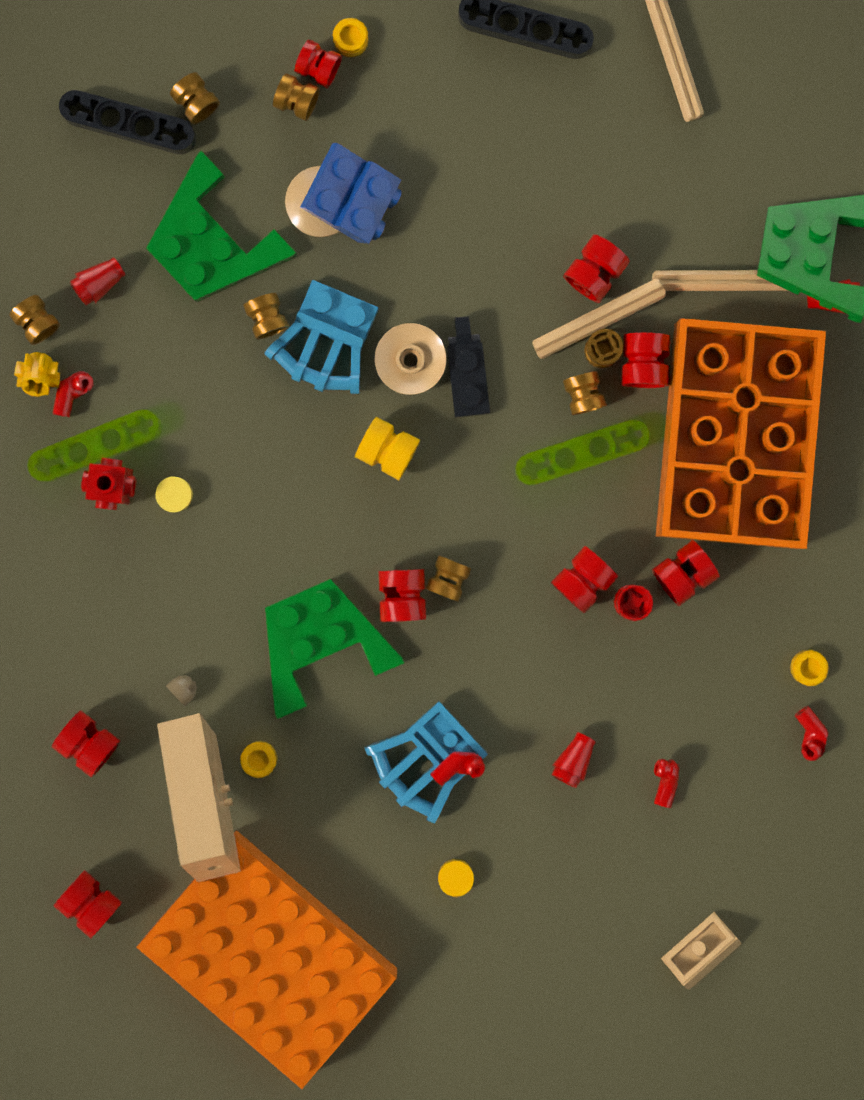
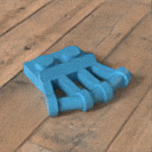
M312 280L302 306L297 313L295 322L279 339L268 347L264 354L270 360L275 359L292 376L291 379L300 383L301 380L315 385L314 389L321 392L324 390H350V394H360L361 350L379 308ZM306 328L311 333L297 362L284 348ZM322 335L334 340L325 364L321 372L309 368L308 365ZM343 345L351 347V376H331Z
M440 701L433 705L405 732L364 747L367 756H371L380 777L379 783L384 788L388 787L397 796L395 801L401 807L405 805L427 816L426 820L434 824L453 786L465 775L455 774L441 788L433 804L416 795L433 780L430 773L455 751L474 752L481 756L482 759L488 755L484 748ZM412 740L416 747L391 769L385 750ZM424 754L434 765L411 786L407 787L399 779V776Z

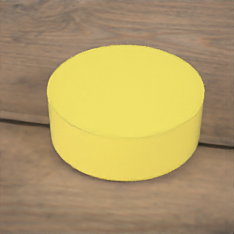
M179 477L165 478L156 489L157 503L168 512H181L185 510L193 499V491L190 484Z

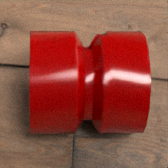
M593 234L581 251L583 258L575 259L563 277L569 285L591 301L600 303L612 287L610 280L618 279L630 263V260L613 243L599 235Z
M649 332L624 334L623 356L628 358V362L622 366V386L631 388L668 387L669 366L664 363V359L670 356V335Z
M691 540L676 551V559L666 558L651 569L661 587L678 607L695 596V588L705 589L720 578V574L713 562L694 540ZM687 565L694 573L691 578L682 569Z
M586 546L571 560L573 568H564L550 582L584 614L597 600V590L606 591L619 577L599 556Z
M424 569L378 571L379 591L385 594V598L380 601V621L426 620V599L420 596V592L425 589Z
M80 710L62 729L51 748L66 759L74 757L76 759V767L92 778L108 761L121 740L107 729L100 731L96 729L97 722Z
M84 870L61 895L53 907L67 919L75 917L77 919L76 927L92 939L123 902L109 890L101 892L99 890L100 882Z

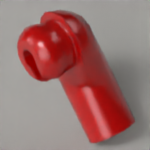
M78 371L61 380L57 387L52 414L70 418L73 400L86 394L93 388V378L84 371Z
M805 706L795 714L796 719L805 729L801 753L806 760L816 761L825 752L828 730L810 706Z
M455 751L444 759L430 775L443 787L455 774L471 775L472 778L482 776L485 771V764L482 757L474 752Z
M659 759L654 766V774L661 778L654 804L670 809L672 808L677 791L680 770L679 765L672 759L668 761L666 759Z

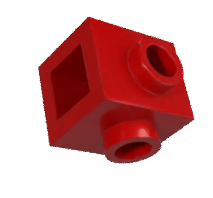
M101 458L100 464L89 463V471H84L81 489L82 492H86L85 499L96 501L95 508L117 510L118 504L129 505L130 498L134 497L136 477L133 476L132 469L122 467L123 460ZM104 477H109L111 480V486L107 490H103Z

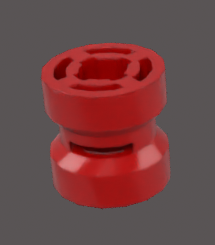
M308 39L299 53L294 71L303 77L311 76L316 79L317 84L329 88L339 70L342 55L333 50L327 52L321 49L319 43Z
M630 584L621 587L616 592L613 603L616 612L621 617L638 621L646 618L652 611L653 598L650 592L643 586Z

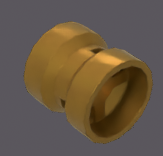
M197 72L183 77L170 91V96L178 105H183L186 109L185 115L192 124L200 123L216 111L220 104L214 93L208 92L204 88L205 82Z
M285 73L276 89L273 107L282 111L287 109L293 110L297 118L308 121L316 106L320 87L311 83L302 85V83L298 82L297 77Z
M277 293L256 297L243 305L247 316L256 322L252 330L257 340L277 335L289 328L286 317L278 314L281 303Z
M39 295L26 298L12 309L9 315L16 325L23 327L25 337L31 345H36L46 340L60 327L56 317L53 314H48L45 310V303Z
M611 329L597 330L585 344V358L595 368L603 369L610 367L621 356L623 342L619 334Z
M597 371L563 380L565 391L572 398L569 405L572 415L587 413L607 406L604 395L598 391L600 379Z
M438 556L435 563L436 573L434 577L429 578L425 589L459 602L462 594V582L468 579L472 569ZM440 575L456 581V585L439 579Z

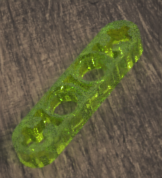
M149 410L134 411L37 450L28 459V472L38 481L52 482L89 467V463H100L101 458L110 459L154 441L161 433V420ZM141 417H144L147 421H153V425L149 427L150 434L145 435L141 431L132 433L130 435L134 441L129 443L128 433L122 427V424L127 423V428L132 429L140 425L139 419ZM114 429L119 432L121 442L117 448L109 450L104 447L102 437L106 431ZM81 442L87 447L88 455L84 461L75 463L69 456V450L73 444ZM60 449L61 458L68 468L63 470V464L58 463L49 468V475L38 471L37 467L42 464L41 458L44 457L50 461L58 459L60 456L56 451Z
M628 420L527 453L517 461L515 475L521 483L532 486L638 452L647 445L650 437L649 430L641 421ZM631 426L634 431L641 432L642 437L637 439V446H633L631 441H627L618 445L622 452H615V441L609 432L616 431V438L626 435L628 433L627 427ZM600 437L607 441L609 449L604 457H594L590 453L589 443L593 438ZM562 448L570 449L575 455L574 464L567 469L560 468L555 462V454ZM541 454H549V465L555 472L554 474L548 475L547 468L536 472L537 478L532 480L529 475L522 474L521 469L526 467V460L531 459L533 464H539L545 461Z

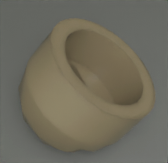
M179 675L166 685L170 692L184 706L191 702L197 694L196 682L192 681V678L187 675Z

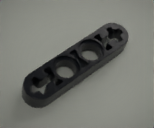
M462 0L459 5V22L464 29L571 59L584 58L589 54L593 45L594 35L591 28L579 21L501 0ZM473 5L479 6V13L490 16V9L496 10L493 15L492 26L487 25L488 17L477 15L476 20H470L469 13L465 10H471ZM507 13L515 15L519 22L517 28L512 31L503 30L498 23L502 15ZM539 23H546L552 28L553 35L547 40H539L533 34L534 26ZM559 27L564 28V37L574 38L575 33H579L582 35V41L587 44L581 43L579 49L573 48L572 41L563 37L561 45L555 44L559 35Z
M79 90L66 92L59 101L61 115L69 124L79 128L174 154L183 155L189 153L196 144V134L193 127L188 121L178 117ZM80 100L81 105L85 109L94 111L93 122H90L92 117L89 113L78 111L76 116H73V113L68 109L69 105H76L77 101ZM108 109H116L120 112L119 122L112 127L103 125L101 121L103 113ZM149 118L154 121L155 127L150 135L140 136L136 133V124L140 119ZM162 123H166L164 127L166 131L171 133H178L180 128H183L188 139L180 140L179 145H175L173 137L162 134Z

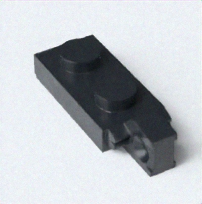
M469 316L455 317L456 337H448L449 346H447L455 418L488 415L490 414L483 342L480 340V334L471 335Z

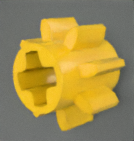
M34 352L25 354L24 362H16L14 376L18 377L16 386L22 387V390L30 396L40 397L49 395L50 386H59L61 375L57 372L59 363L53 362L52 358L45 353Z

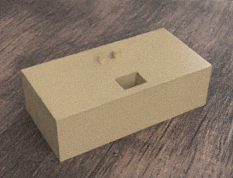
M200 713L157 724L180 866L197 882L241 872L229 806L233 805L232 798L228 799L227 797L230 786L229 784L225 785L216 734Z

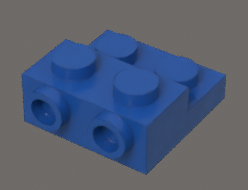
M332 143L300 208L358 243L369 244L371 239L377 240L385 228V222L381 219L387 207L393 208L400 199L401 190L398 189L401 179L373 161H365L342 145Z

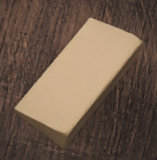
M713 912L661 959L681 984L689 990L742 943L719 916Z

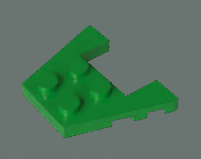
M202 151L194 159L146 247L196 303L238 284L237 282L255 274L263 273L269 270L270 267L283 261L287 262L297 256L296 252L275 229L246 254L198 203L225 178L223 173Z
M864 195L768 207L757 276L797 295L800 292L818 300L820 306L829 310L832 308L838 309L848 314V319L861 323L864 317V287L831 282L829 279L837 224L864 228Z
M332 579L265 607L274 710L277 719L307 706L293 671L349 646L361 643L375 676L405 663L403 657L389 644L384 636L369 622Z

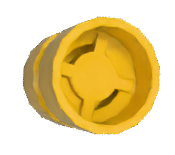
M375 417L356 451L355 458L370 466L379 463L381 464L382 472L400 480L421 440L404 431L397 435L394 433L393 425Z

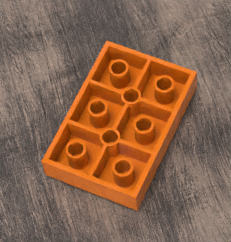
M680 318L674 324L656 537L788 549H807L826 331Z
M235 830L234 836L241 872L201 882L193 879L136 948L298 1087L303 1089L397 978V967L240 832Z

